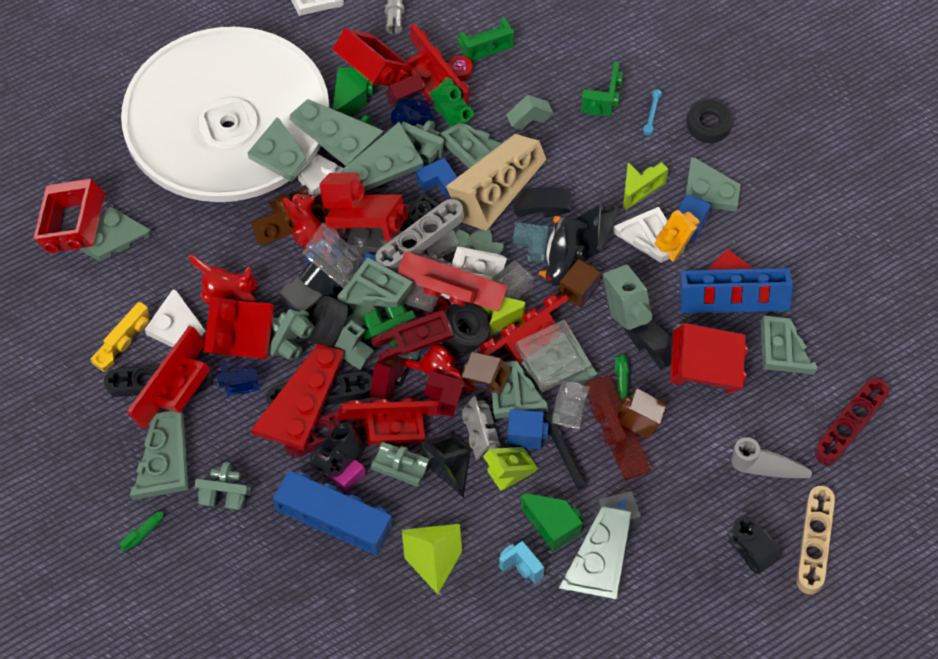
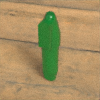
M625 354L615 356V374L618 375V395H620L621 402L629 394V361Z
M156 512L136 530H132L120 542V549L125 552L137 546L143 541L145 536L160 524L164 518V513Z

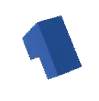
M445 158L416 171V180L423 191L438 185L445 197L449 196L446 186L457 178Z

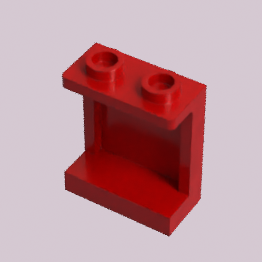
M363 195V198L353 209L332 208L325 217L329 243H339L350 228H382L385 241H391L408 216L407 205L403 203L402 195Z
M687 323L682 324L673 330L670 383L681 385L688 381L726 388V393L729 394L739 391L746 382V372L744 371V360L747 356L746 335Z

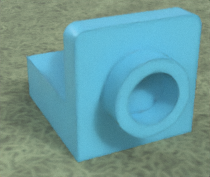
M523 541L516 546L514 544L508 546L500 554L499 567L503 572L517 563L516 568L525 579L529 577L536 584L544 578V566Z

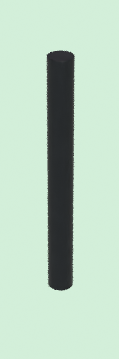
M537 390L542 399H544L541 391ZM548 407L549 412H544L543 421L548 423V431L576 488L582 489L587 486V482Z

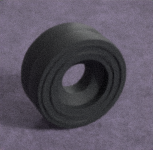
M324 296L310 316L309 321L315 328L306 339L314 344L319 343L332 347L345 325L348 306L330 296Z
M465 302V305L461 306L454 303L444 311L454 334V338L442 342L449 350L459 354L470 353L487 339L490 331L489 320L485 312L476 304ZM458 322L466 323L469 327V333L461 332L457 325Z

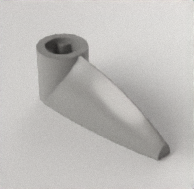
M741 438L735 444L731 463L740 472L781 478H811L812 470L785 456L760 449L758 442L752 438Z

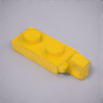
M138 302L103 340V346L91 358L93 365L103 372L114 365V357L120 351L124 352L131 344V338L137 332H142L147 327L150 319L148 307Z

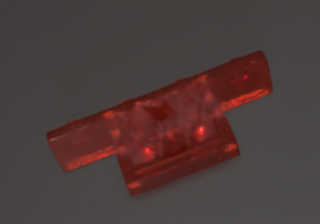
M607 375L586 382L584 389L592 405L593 417L601 425L603 440L607 446H610L624 480L649 473L651 468L635 432L622 426L619 422L622 413L618 411L621 400L610 376Z

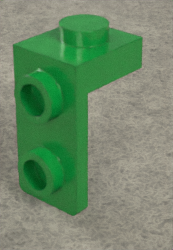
M614 61L609 93L583 90L581 113L611 117L612 108L618 107L620 92H615L616 86L621 87L623 72L618 71L619 62Z

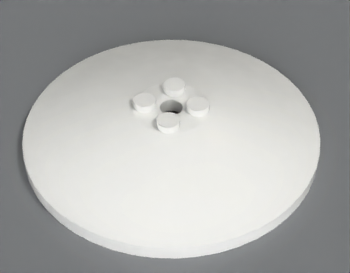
M245 27L211 28L194 32L172 41L153 54L140 67L131 80L124 96L121 115L122 130L129 152L138 167L151 180L164 189L177 195L200 201L231 202L245 200L268 193L289 181L248 158V151L276 117L282 121L306 156L307 164L303 169L312 161L321 145L290 121V114L307 99L329 108L328 93L324 79L313 61L297 46L284 38L262 30ZM226 121H233L235 123L229 128L222 126Z

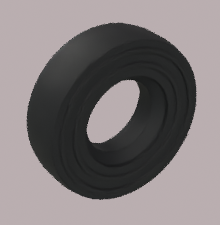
M704 99L696 102L689 109L686 125L689 133L695 139L704 143H716L725 139L730 133L733 125V116L731 110L724 103L714 99ZM706 114L714 115L719 119V125L714 128L705 127L701 124L700 118Z

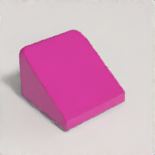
M354 460L340 476L331 477L328 474L326 475L346 493L366 475L365 467Z

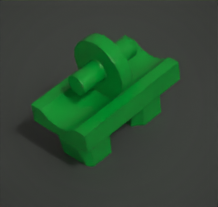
M445 78L438 87L429 92L435 103L434 109L438 113L441 112L450 128L459 122L466 123L474 116L471 107L467 106L461 96L460 89L454 85L451 78Z
M402 303L398 308L385 307L390 320L384 323L377 309L362 316L366 328L363 334L364 339L366 340L382 332L391 331L392 328L414 319L413 311L407 312ZM395 339L390 342L392 347L397 346Z

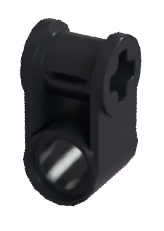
M318 255L313 256L299 275V279L306 286L338 300L337 296L349 282L345 273L336 269Z
M341 423L314 448L310 456L311 466L317 470H325V473L331 477H338L363 453L365 443L351 423Z
M741 516L736 519L733 528L729 532V542L745 560L748 567L754 573L761 574L782 558V551L754 518Z

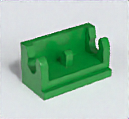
M502 18L500 19L501 24L498 27L466 37L464 32H459L460 38L457 39V43L463 55L473 62L514 48V31L507 20Z

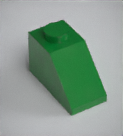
M338 68L333 110L351 117L367 105L368 95H373L374 84L355 68Z
M528 493L521 496L520 508L552 552L581 535L583 518L575 507L571 508L567 501Z

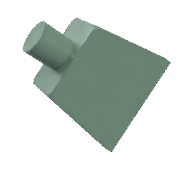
M626 264L603 273L611 317L627 330L649 323L652 320L648 292L632 269Z

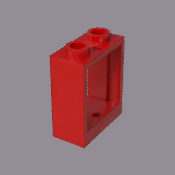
M344 28L332 48L334 52L373 84L390 86L408 78L413 68L370 33Z
M92 179L46 186L33 239L48 253L92 247L105 192ZM81 205L76 230L59 232L64 208Z

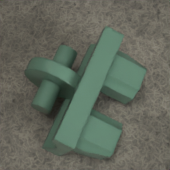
M428 120L424 126L419 123L416 126H412L402 122L401 126L413 146L420 150L418 154L423 162L431 164L436 157L442 159L445 154V150H443L444 139L440 137V132L434 130L435 122Z
M289 309L287 314L282 312L279 319L272 317L271 328L273 330L270 337L273 340L268 349L270 355L283 356L289 360H297L299 358L302 347L295 343V340L298 336L308 338L315 328L307 319L309 316L307 311L301 309V311Z
M382 442L378 454L371 465V469L419 487L430 459L407 451L406 447L401 446L398 448Z
M223 462L221 470L211 469L210 477L220 478L219 482L196 479L195 488L199 489L198 502L200 505L216 507L218 492L227 493L225 508L242 511L246 496L251 495V487L229 483V480L239 481L240 472L231 471V463Z

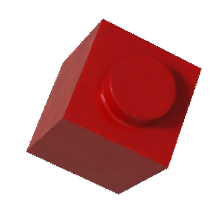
M329 173L319 184L324 208L353 209L364 195V186L360 183L359 173Z

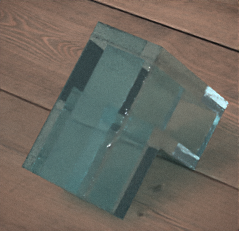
M515 222L513 245L529 247L527 261L544 263L548 226Z

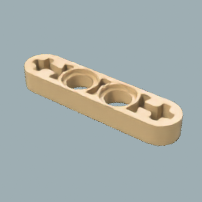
M825 486L814 487L810 491L806 503L796 579L798 588L806 594L818 593L824 584L835 496L832 490ZM818 496H823L825 501L821 512H816L818 509ZM814 520L821 521L825 525V531L821 533L814 532L810 528V522ZM815 546L821 550L822 557L812 559L807 555L806 549ZM810 567H815L813 574L815 582L813 585H809L808 579H806Z

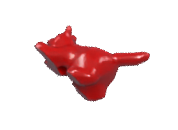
M296 194L293 196L292 201L288 198L282 199L289 219L295 223V227L291 230L293 239L303 248L322 244L326 239H329L327 228L312 213V203L316 200L312 194L308 196ZM342 238V240L336 244L346 245L347 240Z
M189 255L192 265L202 271L201 299L206 304L210 305V297L223 299L229 297L235 301L256 302L251 292L257 289L258 283L251 273V267H247L242 274H235L221 267L209 266L196 256Z
M440 344L432 345L420 361L406 359L405 367L422 371L428 376L430 371L463 380L464 384L460 398L464 394L463 390L470 393L474 391V388L462 378L463 372L455 368V364L458 361L453 353Z

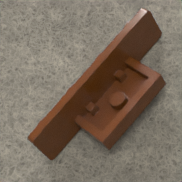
M307 186L300 188L295 193L283 194L276 197L274 201L268 202L272 214L251 222L259 246L292 234L291 230L295 227V223L289 219L282 199L288 198L292 201L293 196L296 194L308 196ZM320 194L315 197L316 200L312 203V213L317 219L324 222L325 217L332 208H324Z

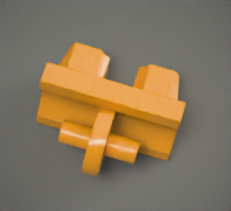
M679 210L674 211L663 230L658 233L654 245L660 251L666 252L669 259L674 262L678 259L697 229L699 220L690 212L682 214Z

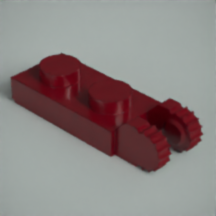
M444 310L396 326L391 331L374 337L372 343L373 346H382L395 339L396 347L378 354L379 361L385 362L395 359L399 355L402 357L452 339L454 334Z

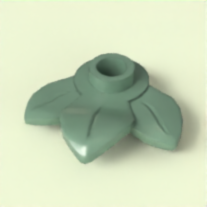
M489 228L487 231L481 229L470 236L465 231L458 230L452 238V246L455 250L459 246L500 255L504 248L502 243L492 242Z

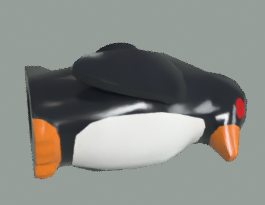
M554 216L555 228L550 235L546 250L549 268L546 271H540L539 275L544 277L551 285L560 286V281L578 259L583 261L585 258L586 245L581 244L580 235L583 230L588 228L589 224L570 218Z

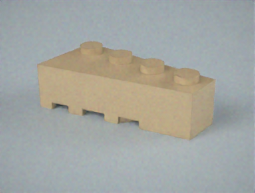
M514 134L446 186L451 199L458 200L463 206L464 219L462 223L485 231L488 230L546 161L545 154L538 140Z

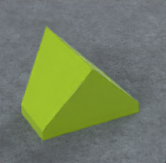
M460 524L402 530L404 558L437 595L462 553Z

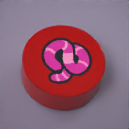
M455 56L448 61L447 64L453 66L456 76L460 81L467 80L472 75V62L467 57Z

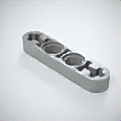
M448 199L382 246L375 255L376 262L394 272L397 271L405 252L419 255L463 221L464 210L461 202L455 199ZM448 211H451V212H455V211H456V214H455V215H453V214H451V213L447 214V212H448ZM428 224H436L438 226L437 230L431 233L425 232L424 227ZM408 239L417 241L416 245L412 248L402 246ZM386 257H388L389 259L393 258V261H391V262H389L388 260H385V261H384V258H386Z

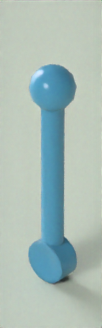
M655 89L652 92L653 102L648 122L643 127L645 135L653 133L652 123L658 99L662 96V92L659 89Z

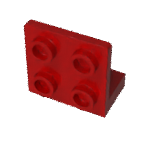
M210 297L204 352L267 359L274 305Z

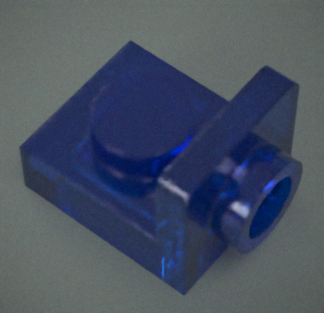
M400 99L391 112V122L394 126L398 122L400 124L405 122L412 126H416L419 123L424 126L428 120L434 121L427 100Z
M226 360L220 361L221 370L216 371L219 387H225L227 397L260 391L255 368H241L229 373Z

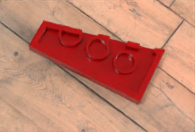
M318 343L251 429L252 435L305 451L344 359V351Z

